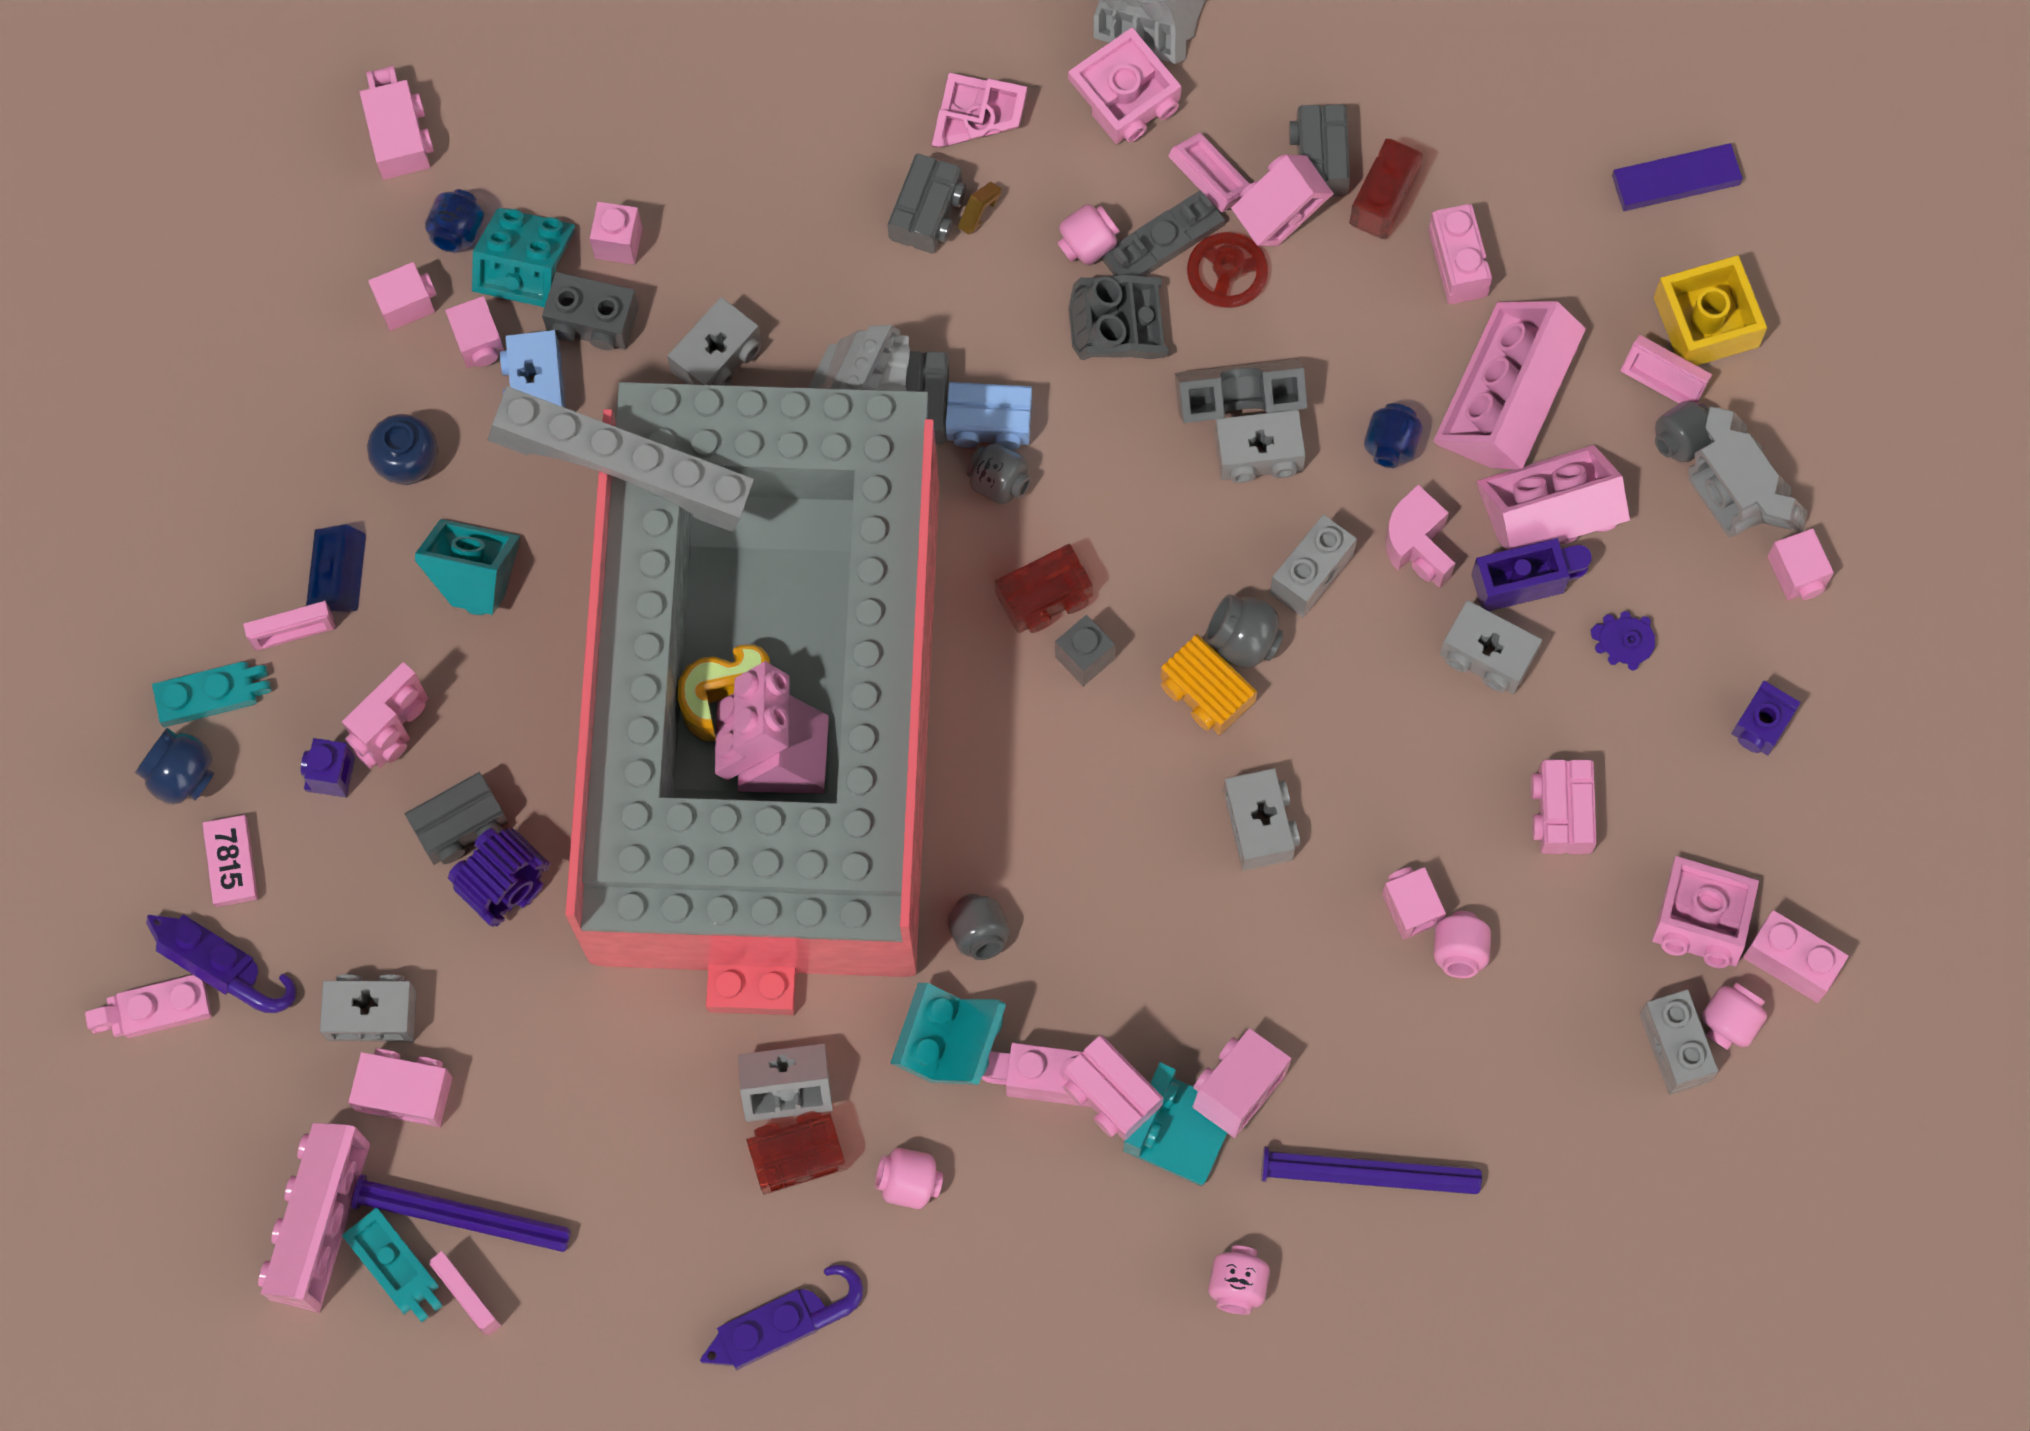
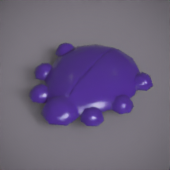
M1624 611L1620 613V618L1615 620L1612 615L1606 614L1603 617L1604 624H1596L1591 629L1592 639L1599 641L1595 646L1596 652L1599 654L1607 652L1609 654L1607 660L1611 665L1621 662L1627 664L1628 669L1632 671L1637 670L1639 664L1649 659L1655 649V634L1650 627L1651 620L1649 617L1643 616L1638 620L1637 618H1632L1630 612Z

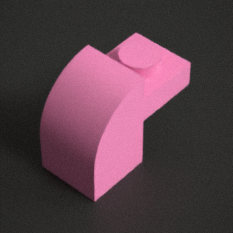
M1419 484L1397 504L1391 514L1386 534V551L1391 563L1397 570L1401 569L1410 560L1413 570L1420 578L1426 582L1432 580L1440 588L1452 577L1455 562L1436 546L1431 539L1445 527L1448 512Z

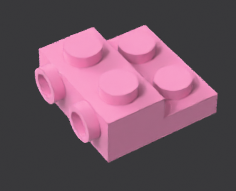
M1133 27L1068 71V80L1092 107V116L1115 144L1124 139L1128 143L1134 142L1147 130L1145 124L1155 117L1165 120L1173 115L1179 107L1178 101H1180L1182 86Z
M766 661L736 677L734 693L717 702L715 774L727 781L789 747L790 675Z
M404 662L342 721L349 733L345 740L354 749L352 752L369 769L375 764L381 768L387 761L392 763L404 753L407 748L406 743L410 740V737L402 724L405 721L411 722L416 719L424 710L425 702L429 699L416 673Z
M1675 856L1665 896L1659 910L1652 942L1661 944L1662 949L1670 955L1680 956L1688 952L1704 957L1705 963L1714 968H1725L1728 965L1736 967L1745 948L1759 880Z

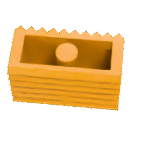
M1198 634L1194 635L1191 640L1182 646L1161 667L1162 689L1174 701H1185L1193 710L1191 712L1192 718L1206 731L1212 728L1218 735H1221L1256 702L1257 691Z

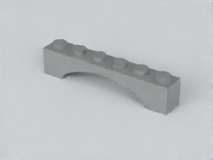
M506 386L487 441L525 455L530 453L556 458L617 477L671 501L693 514V518L733 532L742 515L754 481L753 478L508 386Z

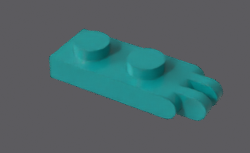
M238 662L152 684L160 724L165 728L255 705L257 703L256 696L268 694L272 691L269 681L252 682L268 676L267 666L259 665L249 668L248 662Z
M375 1208L342 1235L404 1315L412 1310L417 1318L424 1322L429 1316L419 1305L423 1299H426L435 1311L443 1306L433 1293L439 1285L378 1208Z

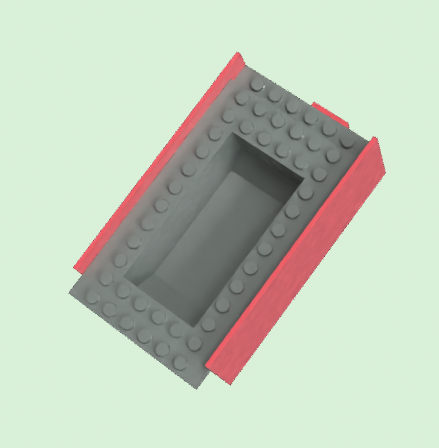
M619 382L616 421L612 409H603L602 422L753 478L754 481L742 515L733 532L693 518V514L657 494L599 471L565 913L589 963L604 967L708 970L706 1008L708 1012L794 1015L797 973L910 977L916 975L939 507V477L934 421L927 419L928 392ZM754 644L763 648L769 656L771 665L790 675L789 695L829 715L825 793L739 792L738 775L728 781L716 775V742L703 741L693 735L686 727L680 710L678 680L686 666L699 658L713 656L734 662L733 649L738 645ZM717 702L709 703L716 735Z

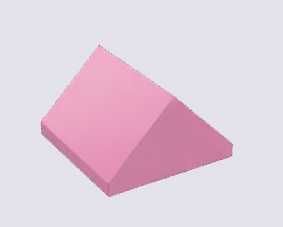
M789 695V747L738 775V791L825 793L829 715Z

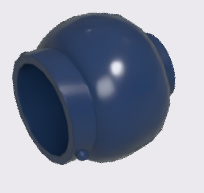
M397 414L388 416L377 423L369 435L367 452L369 462L379 476L392 483L411 485L420 482L428 476L435 465L438 447L436 436L426 422L414 415Z
M169 728L164 730L134 772L145 780L144 784L147 790L154 797L164 803L173 805L182 803L187 797L196 801L215 774L208 769L212 762V755L207 745L193 735L187 733L177 735Z

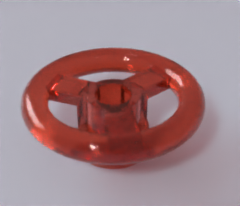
M1221 232L1204 238L1195 246L1188 259L1187 277L1193 291L1206 303L1220 308H1235L1251 302L1261 293L1268 278V263L1262 249L1249 237L1234 232ZM1239 247L1246 250L1252 258L1245 259V255ZM1203 256L1212 264V269L1218 278L1214 292L1203 284L1199 275V265ZM1224 264H1231L1234 266V268L1231 270H1225L1221 266ZM1256 271L1255 279L1247 290L1237 295L1226 296L1230 282L1236 280L1240 274Z

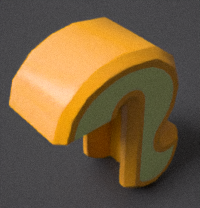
M754 644L738 645L733 649L734 662L713 656L699 658L686 666L678 680V702L684 723L693 735L703 741L716 742L709 703L721 701L733 694L736 677L764 661L771 664L769 656L763 648Z

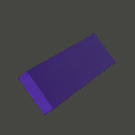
M1731 143L1614 169L1612 174L1623 212L1739 186L1743 179Z

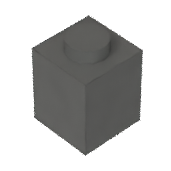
M1086 614L1055 641V658L1084 687L1114 661L1115 644Z

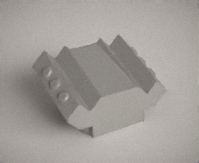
M1098 0L1099 3L1094 13V38L1110 43L1133 27L1158 59L1177 64L1186 60V40L1195 37L1196 22L1206 0Z
M892 325L869 326L868 330H858L841 338L837 344H829L808 388L907 391L906 372L910 357L909 336L899 335L900 330Z
M1710 406L1705 428L1711 443L1695 452L1696 463L1688 468V480L1726 535L1730 538L1749 527L1763 523L1803 532L1808 511L1795 498L1790 497L1792 487L1777 474L1763 454L1764 448L1751 434L1746 433L1748 426L1734 411Z

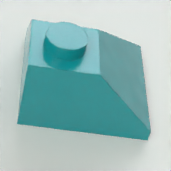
M440 519L416 551L415 562L452 607L465 609L468 613L474 615H493L505 597L520 543V535Z

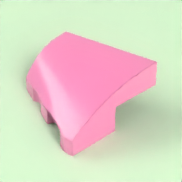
M949 73L941 110H939L932 147L942 148L1019 128L1028 93L1027 87L993 79H987L986 81Z

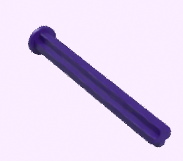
M1264 1146L1262 1182H1266L1268 1177L1475 1195L1480 1193L1482 1186V1173L1478 1168L1269 1151L1268 1146Z
M360 1174L352 1198V1208L354 1209L364 1205L561 1252L566 1251L571 1237L570 1229L565 1226L367 1181V1175Z

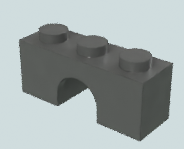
M1298 358L1175 373L1178 412L1183 423L1225 418V413L1241 409H1262L1266 413L1307 409L1304 367Z

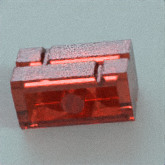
M1386 138L1352 205L1349 224L1380 239H1387L1419 175L1423 154L1414 148Z
M1067 544L995 580V592L1017 633L1027 629L1030 633H1035L1046 628L1052 622L1051 617L1065 610L1067 614H1073L1089 604L1088 598L1093 596V585L1072 546Z
M810 1111L797 1116V1124L781 1129L778 1123L767 1124L753 1131L754 1137L746 1139L763 1195L847 1170L831 1113L822 1116L821 1112Z

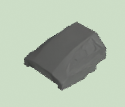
M1125 274L1110 277L1102 276L1099 278L1080 277L1073 284L1068 309L1072 348L1081 360L1091 357L1165 358L1169 354V348L1164 345L1159 288L1162 286L1161 278Z

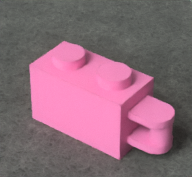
M394 65L374 71H367L366 75L370 89L359 92L376 163L383 180L430 169L427 153L434 152L428 128L421 129L418 118L425 116L420 94L411 93L407 80L398 82Z
M1012 1043L1010 1054L990 1051L988 1057L989 1065L981 1078L987 1083L1006 1085V1095L1008 1097L1078 1105L1063 1089V1086L1067 1083L1063 1079V1070L1082 1052ZM1087 1102L1081 1105L1085 1107H1091Z

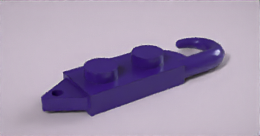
M184 914L179 919L147 915L146 924L156 941L155 951L225 995L230 993L255 1010L264 1013H278L286 1010L293 1004L297 996V988L293 980L286 974L279 976V980L285 986V994L279 998H270L253 988L258 976V967L253 961V957Z
M845 1265L826 1267L824 1269L826 1276L836 1274L847 1280L849 1291L844 1298L825 1307L820 1298L813 1292L806 1289L795 1290L718 1327L719 1333L701 1357V1363L734 1366L737 1371L816 1333L817 1330L848 1316L857 1309L863 1297L861 1278L853 1269ZM712 1352L716 1353V1358L710 1360L709 1354Z

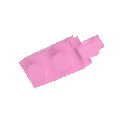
M194 975L117 993L116 996L106 998L108 1006L85 1012L87 1028L93 1034L112 1030L114 1037L126 1036L127 1038L212 1017L206 983Z

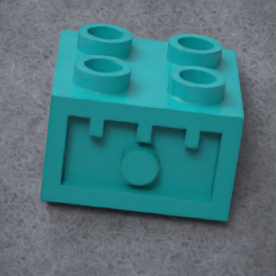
M498 208L473 250L472 292L545 308L556 272V266L575 233V225L553 217L544 218L522 213L516 209Z
M918 982L890 1064L930 1083L978 1085L988 1068V1057L995 1036L1002 1027V1016L1006 1003L996 999H960L930 983Z
M1159 1063L1150 1084L1163 1097V1105L1124 1141L1123 1152L1199 1186H1203L1207 1181L1227 1136V1132L1193 1108L1198 1091L1193 1086L1175 1079L1176 1069Z

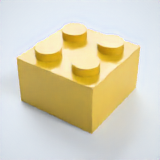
M1739 255L1661 277L1653 298L1676 355L1698 366L1759 348L1767 326Z

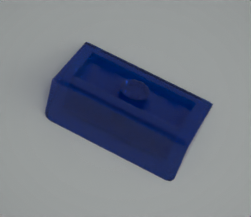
M347 524L315 530L306 606L326 601L331 611L352 612L358 610L366 542L364 532Z

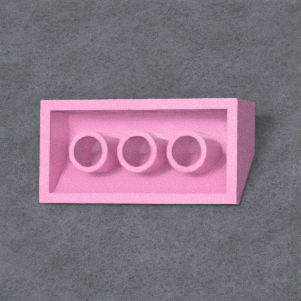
M1558 301L1497 302L1433 442L1442 448L1490 468L1523 469L1586 328Z
M313 1123L310 1134L305 1133L302 1136L297 1154L298 1159H301L297 1176L292 1175L285 1190L284 1199L288 1202L284 1218L277 1219L272 1232L271 1242L275 1244L271 1261L266 1260L263 1263L259 1274L258 1285L262 1287L260 1294L268 1300L320 1313L342 1241V1235L344 1234L352 1208L355 1185L360 1174H362L371 1145L356 1127L342 1124Z

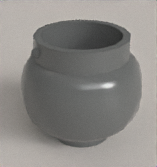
M1228 594L1219 603L1209 622L1205 642L1216 647L1217 653L1226 662L1241 668H1251L1258 665L1263 659L1270 661L1274 657L1281 644L1283 631L1278 629L1279 618L1272 606L1254 597L1246 596L1239 599Z

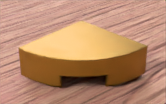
M990 181L973 193L968 200L958 228L968 235L973 233L982 224L980 219L985 207L988 205L995 206L1002 193V188Z

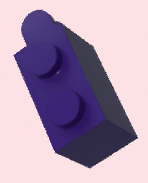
M1556 538L1477 557L1471 576L1481 607L1487 611H1493L1563 594L1568 581L1581 578L1587 573L1592 555L1589 549L1582 545L1561 549L1559 540Z

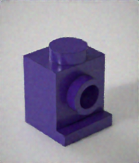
M1763 681L1731 734L1736 736L1738 742L1747 750L1754 753L1762 752L1768 756L1801 702L1768 682ZM1759 714L1765 716L1773 722H1762L1759 718Z
M313 738L311 749L304 752L301 761V775L305 779L304 790L306 792L347 798L355 762V756L347 743Z

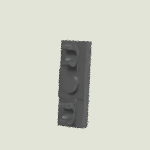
M1199 190L1178 205L1135 230L1134 233L1118 242L1115 249L1104 255L1101 259L1114 276L1123 274L1147 276L1225 225V219L1205 193Z

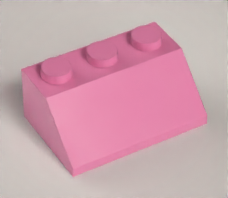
M1595 445L1526 465L1523 469H1513L1477 481L1480 495L1497 539L1505 550L1558 538L1560 544H1567L1576 540L1578 536L1594 531H1609L1615 528L1617 524L1630 520L1623 477Z

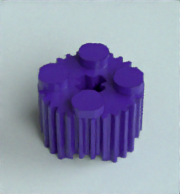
M491 827L483 832L475 842L477 849L473 851V855L469 856L467 861L462 860L458 862L448 875V879L453 883L455 892L492 927H497L504 922L505 918L503 915L507 911H511L513 906L519 905L523 909L531 904L532 899L536 898L538 892L543 889V883L539 880L541 878L540 874L548 871V867L551 864L513 828H507L505 831L501 830L498 833Z

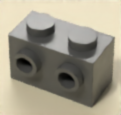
M555 272L542 318L546 330H555L557 338L560 340L573 341L576 338L589 341L594 347L602 350H613L614 347L626 350L639 304L635 289Z

